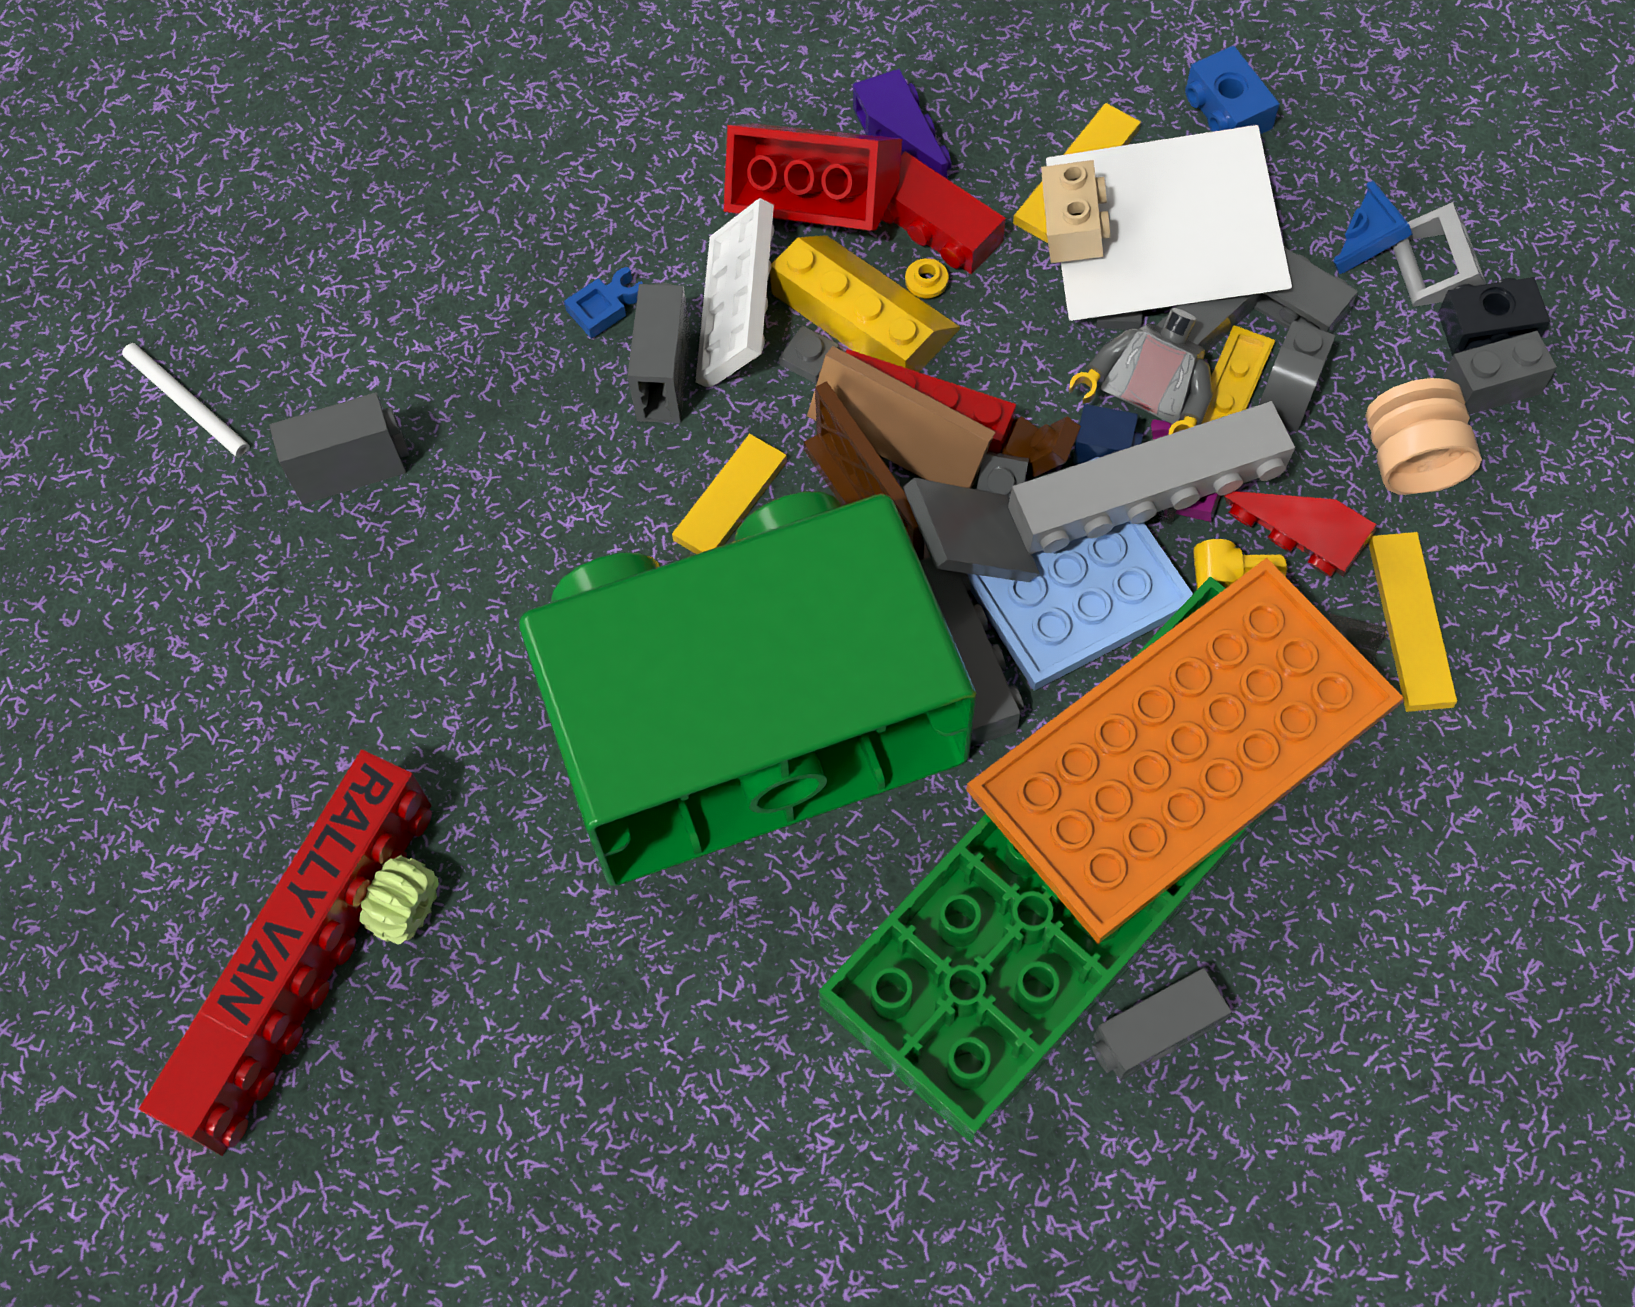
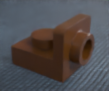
M1020 416L1014 420L1001 453L1028 458L1027 473L1034 478L1067 461L1081 426L1066 416L1051 425L1045 424L1038 429L1027 419Z

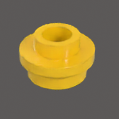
M929 258L919 259L907 268L905 283L908 290L915 296L923 299L934 298L946 289L948 285V271L937 260ZM921 274H932L933 277H932V278H929V279H925V278H922L920 275H921Z

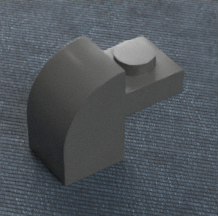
M1292 320L1286 338L1280 348L1259 405L1272 401L1285 428L1298 432L1336 335Z

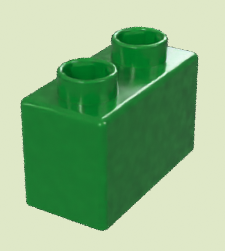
M803 491L786 495L763 505L750 514L738 527L734 542L662 566L653 557L639 552L615 553L598 557L578 566L565 575L553 589L551 603L526 611L519 620V630L586 831L605 879L612 886L634 881L958 767L969 758L977 693L892 498L885 494H876L841 506L836 497L825 492Z

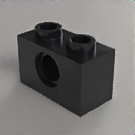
M1535 277L1517 280L1515 278H1505L1496 283L1478 286L1471 284L1460 285L1447 291L1438 311L1452 357L1456 353L1538 331L1542 338L1550 323V318Z

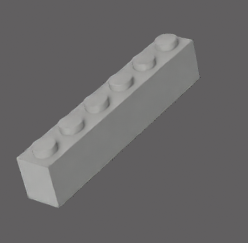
M1270 401L1012 486L1008 508L1028 554L1030 555L1042 550L1045 553H1052L1064 548L1072 540L1084 536L1091 539L1097 538L1111 531L1114 526L1129 521L1132 524H1139L1151 519L1157 512L1174 507L1176 510L1187 508L1195 504L1200 497L1215 492L1218 495H1226L1240 488L1243 483L1257 478L1261 481L1276 478L1286 470L1295 446L1273 402Z

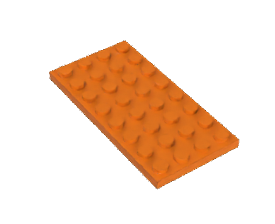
M1265 558L968 782L966 791L1099 944L1397 708L1404 697L1268 558Z

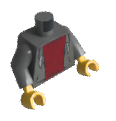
M1172 308L1163 328L1148 323L1139 329H1127L1101 348L1086 367V372L1077 373L1072 377L1069 393L1074 390L1077 384L1085 383L1091 390L1085 395L1082 403H1089L1095 397L1097 382H1103L1100 390L1171 423L1172 426L1169 429V434L1200 425L1212 400L1213 389L1210 366L1203 360L1205 349L1187 340L1196 318L1188 312Z

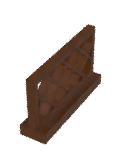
M826 381L816 386L817 435L803 442L805 453L842 506L876 494L890 496L897 507L919 561L929 558V552L905 492Z

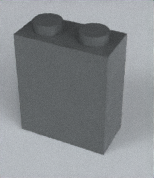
M665 282L639 284L627 375L637 421L681 423L691 336L684 286Z
M377 392L269 424L278 461L302 505L406 473L402 458L410 456L402 430L399 429L392 407L384 409Z

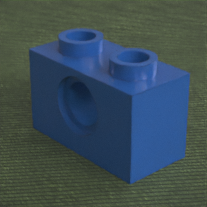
M1234 45L1191 64L1185 87L1186 97L1192 107H1199L1207 117L1211 132L1253 125L1259 127L1260 134L1273 129L1280 103Z

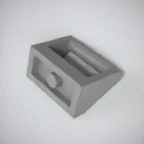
M1453 202L1409 221L1412 235L1392 246L1413 307L1441 303L1448 290L1460 285L1471 284L1478 286L1486 284L1464 221ZM1445 235L1459 274L1426 288L1409 240Z

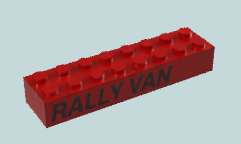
M360 750L138 1110L223 1156L227 1147L232 1148L239 1143L248 1126V1120L245 1117L256 1100H263L270 1092L276 1078V1074L273 1071L282 1055L290 1054L298 1045L303 1033V1028L300 1025L309 1010L317 1009L325 1000L330 986L327 980L337 964L343 965L351 956L356 944L354 935L361 925V902L366 897L367 887L372 884L375 873L381 871L384 863L389 859H395L399 855L407 858V853L404 851L413 836H421L429 825L432 816L430 810L432 805L413 773L365 750Z

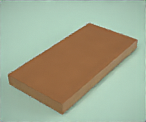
M832 346L825 355L816 386L826 381L828 382L875 451L882 457L925 480L972 489L995 432ZM814 391L807 416L816 421Z

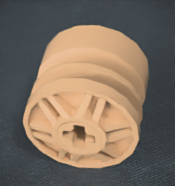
M1440 378L1410 381L1395 386L1379 395L1367 408L1365 417L1371 430L1372 442L1376 449H1378L1376 458L1383 484L1387 490L1398 495L1440 491L1462 482L1479 468L1482 458L1472 427L1468 425L1470 417L1459 384Z

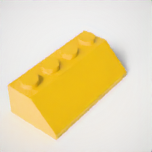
M827 235L798 237L771 264L772 294L853 351L920 372L960 330V326Z

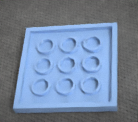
M1129 521L1114 526L1111 531L1103 536L1092 539L1084 536L1072 540L1067 546L1056 552L1045 553L1042 550L1033 553L1032 556L1040 574L1029 582L968 574L971 585L970 592L977 603L983 608L989 622L1034 691L1166 623L1193 595L1144 522L1132 524Z

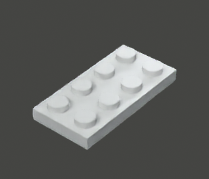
M761 198L710 236L696 383L705 387H713L731 376L735 371L761 355L764 348L765 337L763 329L764 317L768 307L766 293L768 276L771 270L769 256L771 239L774 234V226L772 225L774 205Z

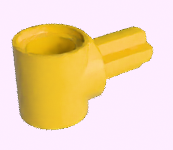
M1226 539L1206 540L1197 544L1193 549L1197 589L1210 576L1227 588L1265 558H1268L1286 577V559L1280 554L1243 555L1241 548H1236L1232 541Z

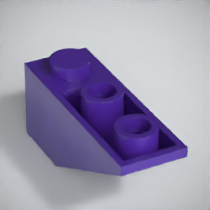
M900 69L854 83L853 110L865 134L902 139L901 155L906 151L947 179V171L951 170L952 167L948 150L944 145H938L935 139L932 119L929 114H922L919 108L916 88L913 83H906Z

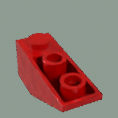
M1233 491L1224 496L1226 504L1232 507L1228 512L1229 515L1252 528L1255 522L1271 531L1267 537L1271 542L1290 553L1294 547L1311 556L1307 563L1312 568L1330 578L1334 572L1343 577L1346 575L1376 531L1377 524L1336 499Z

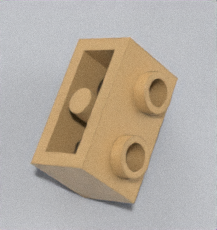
M1094 160L1041 167L1051 263L1103 257L1102 239L1110 238L1108 211L1099 212L1098 204L1107 203L1104 177L1095 178Z

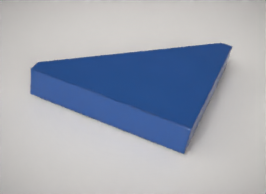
M1374 181L1367 183V193L1361 207L1355 210L1345 234L1346 241L1342 251L1334 258V264L1339 274L1345 273L1412 235L1409 223Z

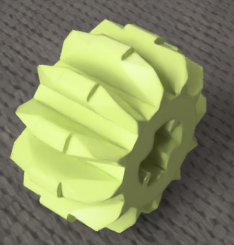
M399 855L395 859H389L384 863L382 870L375 873L372 884L367 887L368 892L361 902L360 922L366 929L373 932L374 936L386 942L391 941L399 945L406 940H410L414 937L416 930L423 927L427 914L431 912L432 903L437 898L438 877L434 875V871L426 868L425 864L413 858L407 859Z

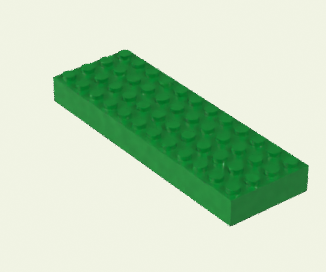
M1210 576L1135 656L1226 588ZM1272 807L1099 944L989 816L985 814L818 990L820 1006L969 1143L973 1144Z

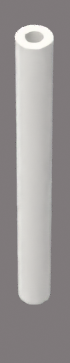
M130 343L124 348L122 355L233 455L240 458L250 449V445L140 347L135 343Z

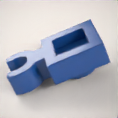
M628 267L621 268L614 274L612 282L607 286L598 278L564 300L566 311L592 339L626 316L623 304L637 303L639 284L643 283L640 281L633 287H624V285L632 281V274Z

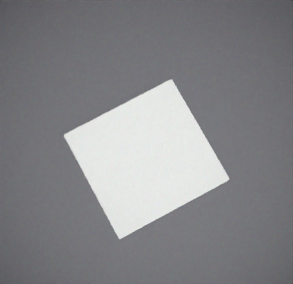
M1257 125L1060 155L1046 159L1047 166L1094 160L1095 178L1104 177L1107 203L1098 204L1099 212L1108 211L1110 238L1102 239L1103 257L1061 262L1069 320L1073 321L1286 290L1292 287L1260 131Z

